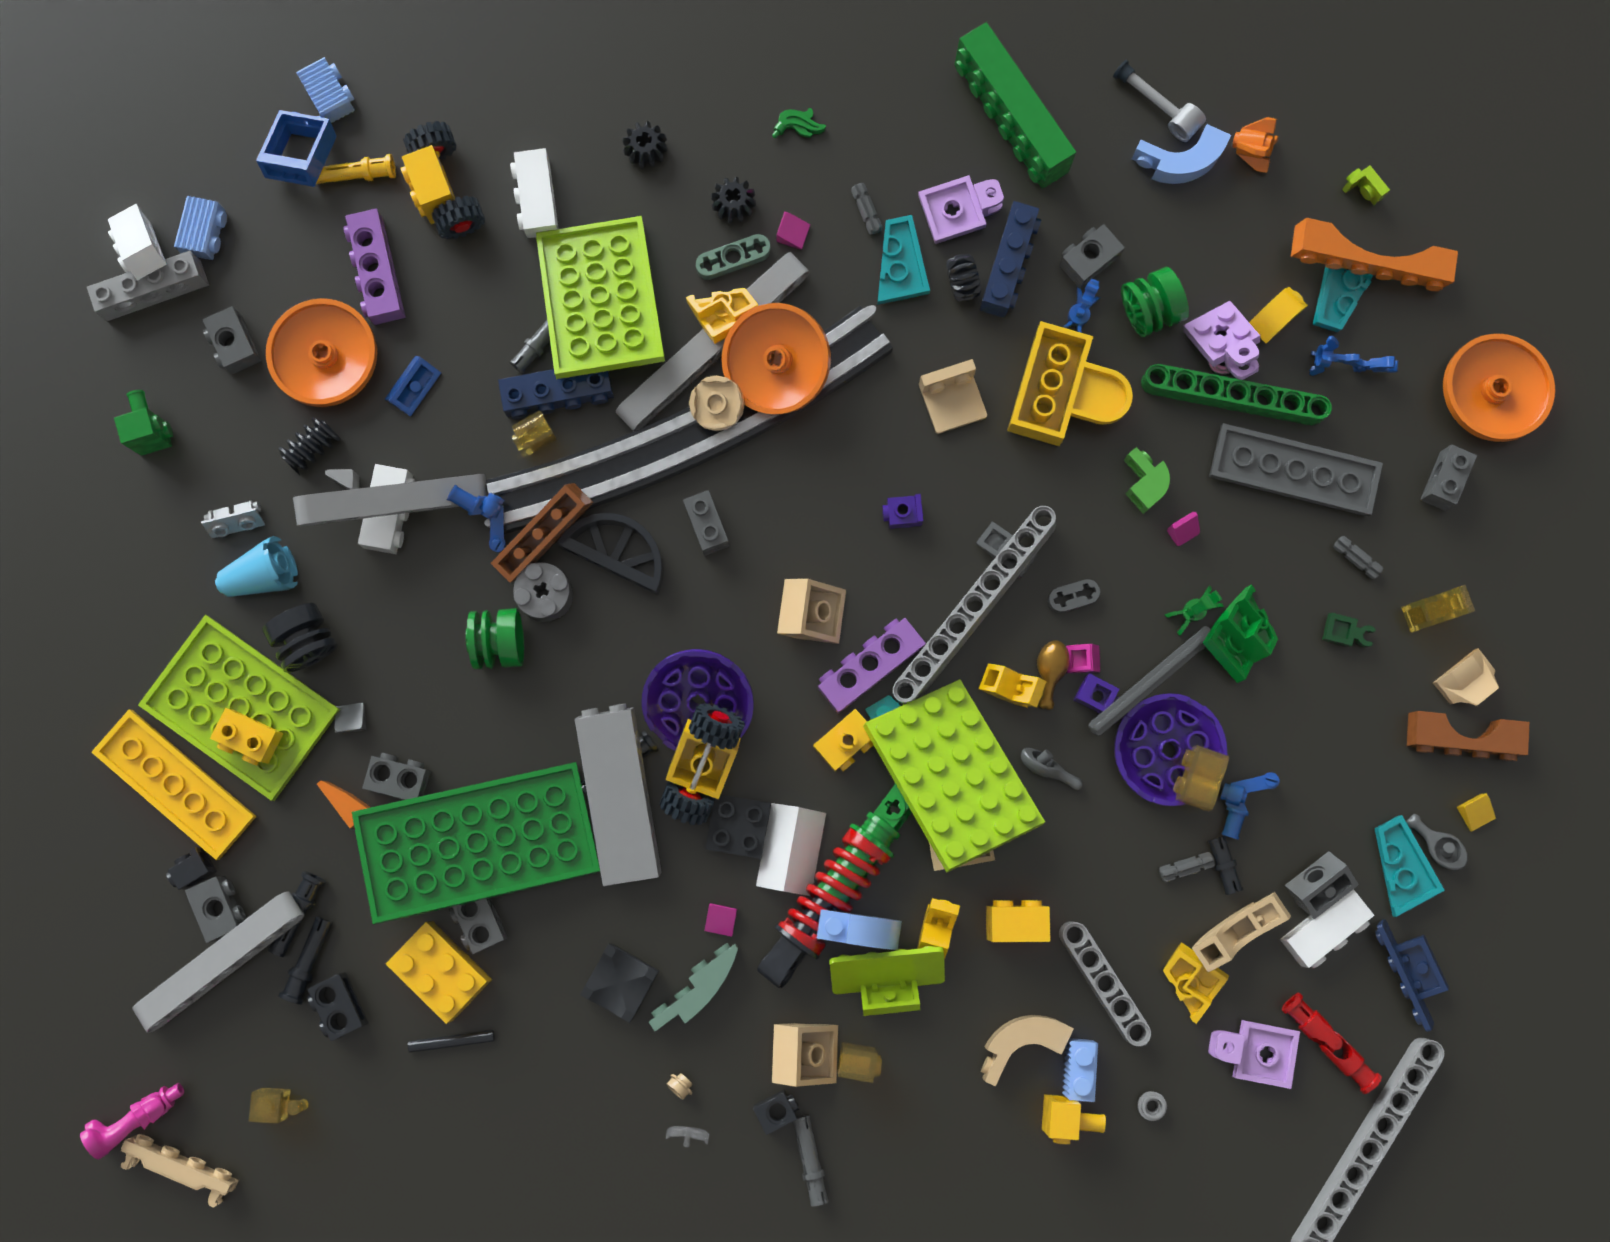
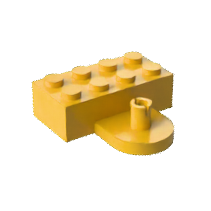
M1040 321L1007 431L1060 446L1065 437L1070 416L1103 425L1120 420L1127 413L1132 403L1131 385L1121 373L1086 362L1093 336Z

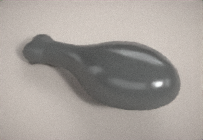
M1024 748L1022 750L1021 760L1033 773L1045 778L1059 780L1074 790L1082 788V779L1066 772L1052 759L1053 755L1049 750L1045 749L1043 752L1033 748Z
M1413 814L1407 819L1406 823L1409 828L1415 829L1425 839L1430 855L1436 863L1449 870H1460L1466 866L1468 854L1458 838L1448 833L1431 830L1422 822L1417 814Z

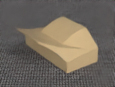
M1479 648L1474 649L1433 682L1450 705L1463 702L1477 706L1499 689L1494 676L1495 669Z

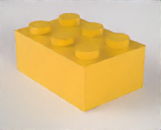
M434 921L425 922L386 963L446 1024L452 1022L493 980Z

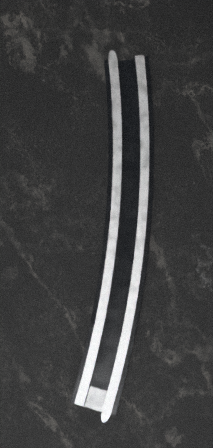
M871 305L862 309L859 306L824 331L831 352V365L827 381L817 397L797 411L778 415L766 414L744 405L743 414L735 425L727 430L714 431L699 425L693 418L690 407L644 428L587 450L535 467L487 479L488 493L492 492L505 500L502 504L504 506V534L524 529L566 484L575 483L594 502L588 508L591 509L653 486L710 461L769 431L819 402L892 353L893 347L884 334L881 335L870 321L876 312V307ZM486 519L484 524L489 528L490 519Z

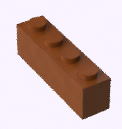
M575 483L564 485L491 564L510 583L514 582L517 576L529 564L536 563L594 502Z

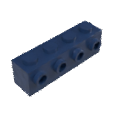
M1013 201L980 311L1005 318L1008 309H1014L1018 298V293H1015L1014 289L1016 283L1022 284L1026 268L1021 266L1024 258L1029 260L1034 245L1029 243L1031 234L1037 235L1041 219L1037 218L1039 208Z
M554 369L498 380L503 411L508 418L512 417L515 420L524 419L530 413L550 414L555 412V409L562 407L568 410L577 409L582 406L581 404L589 402L595 405L608 402V399L614 398L609 371L556 379Z

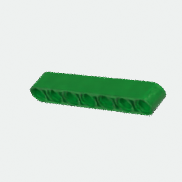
M1163 364L1150 366L1141 379L1143 390L1151 395L1315 426L1321 423L1332 411L1330 400L1322 395ZM1150 375L1159 376L1161 384H1154L1150 380ZM1176 380L1185 381L1188 389L1179 388ZM1203 385H1210L1214 389V395L1207 394L1203 389ZM1230 390L1238 391L1241 395V400L1234 399L1230 394ZM1257 395L1264 396L1267 399L1268 405L1260 404L1257 400ZM1284 400L1292 402L1294 410H1288L1284 405ZM1311 405L1317 406L1320 409L1321 416H1317L1312 412Z

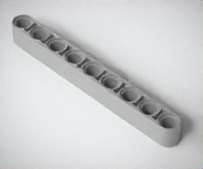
M788 252L746 290L757 302L758 306L768 303H780L807 278L810 271L791 252ZM702 329L618 406L615 413L633 431L643 428L722 356L725 339L714 344L705 330Z
M1039 506L1032 511L893 686V694L900 705L903 706L925 694L1056 529V515L1052 508ZM1042 516L1051 519V522L1046 526H1040L1036 523L1037 519ZM1025 537L1034 540L1033 545L1027 548L1022 547L1019 542ZM1006 559L1016 560V566L1012 569L1004 568L1002 564ZM989 580H997L1000 583L996 590H988L985 588V585ZM973 601H979L983 604L981 610L977 612L970 611L968 606ZM957 622L966 625L964 631L959 634L951 631L952 625ZM946 644L948 650L943 655H937L934 653L935 646ZM922 665L931 667L930 673L925 677L917 675V669ZM903 687H912L914 691L910 698L903 699L899 696Z
M1427 1038L1413 1040L1296 1230L1291 1242H1333L1442 1063L1444 1049L1441 1044ZM1426 1045H1429L1431 1054L1428 1058L1424 1059L1422 1050ZM1415 1069L1417 1077L1414 1082L1409 1083L1407 1079L1408 1072ZM1400 1093L1402 1097L1401 1104L1398 1107H1394L1392 1103L1393 1097ZM1386 1118L1387 1126L1385 1130L1379 1132L1377 1124L1380 1119ZM1371 1142L1372 1151L1369 1155L1364 1156L1362 1153L1363 1146ZM1356 1167L1357 1176L1349 1181L1347 1173L1351 1168ZM1341 1192L1342 1201L1337 1205H1333V1195ZM1322 1217H1327L1326 1227L1318 1230V1220Z

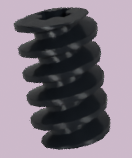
M313 417L311 420L314 428L304 425L303 428L306 435L296 432L295 436L298 442L288 439L286 441L289 446L288 450L281 446L278 448L281 457L299 476L300 473L297 467L307 470L309 467L306 460L313 463L317 461L314 455L315 452L323 456L325 454L323 445L332 448L331 438L337 441L341 440L324 420L320 421Z

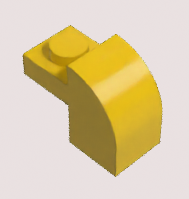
M1288 287L1271 300L1249 323L1259 333L1260 338L1265 343H1268L1308 305L1297 291Z
M988 663L979 690L1018 706L1037 708L1047 681L1039 677L1019 674L1005 666Z
M932 898L924 916L917 949L926 946L942 947L945 959L960 905L952 904L947 900Z

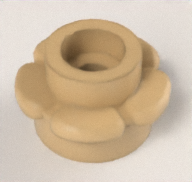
M680 1073L678 1076L670 1075L671 1079L666 1085L676 1096L683 1100L688 1094L692 1095V1091L689 1088L693 1084L683 1074Z

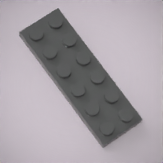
M1223 423L1220 427L1209 477L1369 517L1372 515L1383 463Z

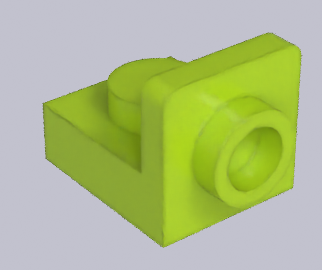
M1370 165L1363 171L1359 168L1353 171L1346 178L1348 182L1342 189L1347 193L1358 185L1362 196L1366 200H1370L1373 205L1381 201L1390 191Z

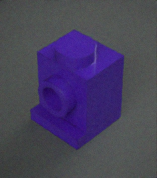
M921 494L887 498V505H882L883 521H888L889 529L922 526ZM905 506L908 512L902 515L898 513L897 508Z
M1089 673L1085 676L1073 701L1081 703L1098 713H1102L1119 698L1116 696L1119 688ZM1094 692L1101 694L1102 699L1100 702H1096L1093 699Z

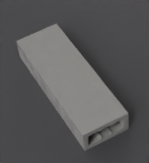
M626 704L609 706L610 711L599 713L598 708L581 711L582 716L575 718L603 886L658 878L662 873L634 707L626 708Z

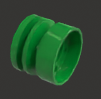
M1163 267L1149 273L1147 281L1143 278H1137L1134 283L1128 282L1121 287V297L1126 315L1134 330L1141 337H1147L1152 332L1161 331L1163 323L1166 326H1173L1187 320L1189 317V307L1185 291L1179 278L1169 267Z
M499 609L496 622H493L491 613L488 610L483 611L482 618L477 611L469 612L465 637L472 668L474 670L482 669L485 662L488 669H493L496 656H499L501 665L504 668L521 667L524 662V633L519 609Z

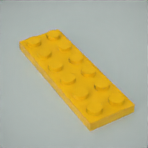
M129 709L92 751L98 759L215 860L221 859L257 817L133 710Z

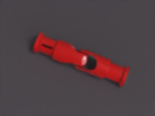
M1296 993L1289 998L1282 1006L1281 1011L1285 1014L1288 1013L1299 1024V1029L1309 1039L1319 1044L1322 1052L1345 1076H1350L1360 1086V1091L1363 1094H1368L1375 1089L1381 1082L1382 1076L1379 1073H1374L1364 1063L1365 1059L1339 1033L1334 1031L1328 1021L1317 1010L1313 1011L1302 1000L1303 996L1300 993ZM1342 1047L1343 1054L1341 1058H1338L1333 1052Z

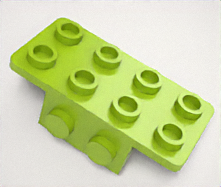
M926 946L911 950L898 949L882 953L869 952L863 955H841L829 960L832 992L834 994L861 992L864 1016L920 1010L918 986L941 984L945 981L944 950L942 947Z

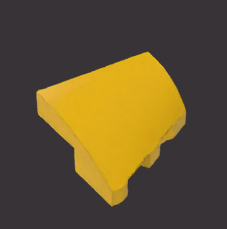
M745 288L733 289L730 292H712V297L695 300L694 295L686 297L688 305L714 344L726 338L729 330L738 318L750 309L758 306L757 302Z
M1182 942L1163 969L1169 982L1175 986L1180 1001L1183 1000L1189 1010L1191 1020L1196 1024L1229 978V975L1219 968L1207 972L1195 952Z

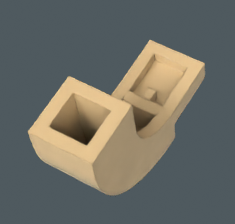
M1274 892L1256 903L1248 904L1217 924L1203 935L1192 949L1207 972H1210L1231 961L1242 947L1261 934L1289 920L1291 915Z
M1027 1015L1008 1021L991 1035L984 1046L994 1054L992 1058L988 1056L982 1066L983 1080L996 1086L1011 1054L1024 1045L1039 1044L1062 1055L1074 1028L1054 1018L1041 1015Z

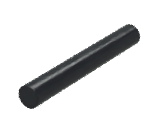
M494 1030L408 1041V1051L411 1053L494 1042Z

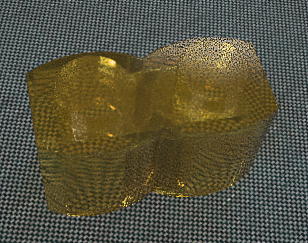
M1198 745L1193 746L1191 750L1187 749L1182 760V765L1185 766L1183 777L1178 776L1173 788V792L1177 793L1175 800L1205 811H1211L1219 793L1229 756Z

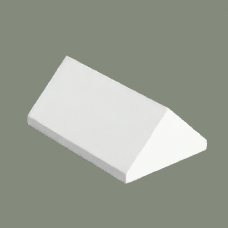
M771 803L756 886L810 896L806 891V886L814 883L826 813Z

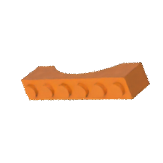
M1305 218L1295 225L1291 257L1298 258L1303 263L1313 264L1317 262L1326 264V267L1329 269H1349L1351 273L1357 275L1372 274L1376 275L1377 279L1399 280L1401 284L1407 286L1422 285L1426 286V289L1430 291H1440L1454 283L1458 251L1432 246L1410 256L1390 257L1378 255L1353 244L1332 223L1311 218Z

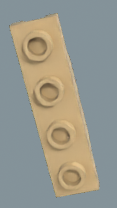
M138 1134L128 1138L121 1147V1151L126 1153L125 1162L121 1163V1168L125 1170L135 1167L141 1160L144 1168L192 1189L208 1188L211 1190L208 1204L213 1208L223 1202V1195L225 1196L228 1192H232L239 1181L231 1177L232 1173L222 1168L214 1170L205 1166L206 1162L200 1158H186L179 1155L180 1151L174 1147L166 1145L161 1147L154 1144V1140L146 1135Z

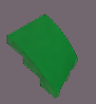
M1253 585L1246 587L1233 600L1215 622L1203 641L1206 648L1237 683L1247 678L1253 663L1272 654L1278 641V637L1269 623L1265 609L1258 608L1252 595L1256 592Z

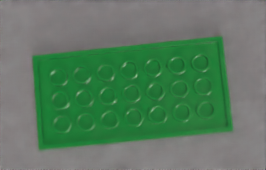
M576 762L352 812L374 925L600 872Z

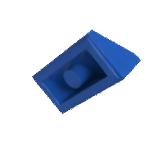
M415 356L385 397V400L411 416L441 372L420 356Z

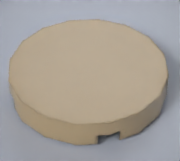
M717 375L701 380L697 387L695 386L692 390L689 401L691 414L697 423L705 429L714 431L727 430L735 425L742 416L745 405L743 393L739 386L729 378Z

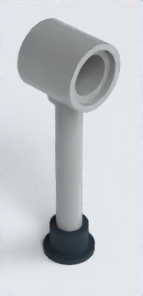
M1128 60L1122 62L1115 71L1113 78H1119L1124 83H1130L1172 117V120L1168 123L1170 132L1178 140L1188 142L1206 122L1204 113L1191 103H1187L1183 108L1178 109L1137 76L1135 70L1128 65Z

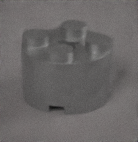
M548 563L529 564L517 576L514 583L513 594L515 602L527 616L536 621L549 622L560 618L566 614L572 604L573 592L571 584L564 573L554 565ZM546 587L549 594L547 596L542 595L540 598L539 590H544Z

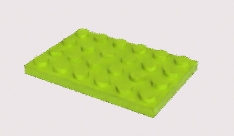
M642 216L536 233L556 379L665 362Z
M208 615L202 618L138 704L142 709L271 801L276 800L333 722L335 715L340 711L334 704L290 673L284 672L279 665ZM225 708L235 710L284 733L269 764L259 762L256 766L242 760L244 754L234 750L233 754L217 748L218 742L210 739Z
M960 679L865 722L863 727L946 873L1045 823V820Z

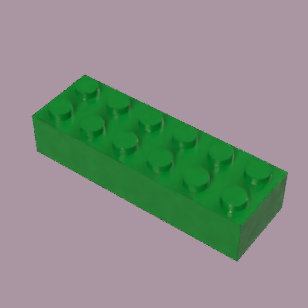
M985 22L959 38L954 63L960 76L966 77L970 83L969 88L976 98L979 97L981 99L987 116L990 119L994 118L998 124V130L1002 138L1009 140L1014 147V155L1027 166L1028 175L1034 183L1038 182L1043 189L1069 173L1076 155L1075 149L988 23Z

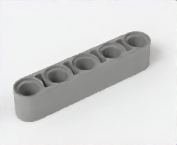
M1069 921L1064 923L1059 930V938L1123 1039L1134 1046L1146 1045L1151 1038L1149 1025L1086 927L1078 922ZM1074 926L1079 929L1080 937L1076 942L1071 943L1067 938V931ZM1092 951L1095 954V962L1092 966L1086 967L1083 964L1082 957L1086 952ZM1107 975L1111 980L1110 988L1101 991L1098 987V981L1102 976ZM1119 1000H1124L1126 1003V1011L1122 1015H1116L1114 1012V1005ZM1140 1025L1142 1028L1141 1036L1136 1040H1132L1130 1037L1131 1027Z

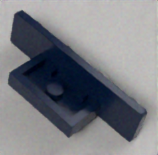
M1383 919L1377 925L1378 930H1375L1377 939L1381 946L1386 945L1390 954L1388 962L1393 972H1398L1401 977V990L1405 998H1410L1415 1009H1412L1417 1024L1419 1026L1423 1025L1426 1032L1431 1031L1434 1021L1423 999L1448 991L1449 986L1425 935L1397 944L1386 919Z

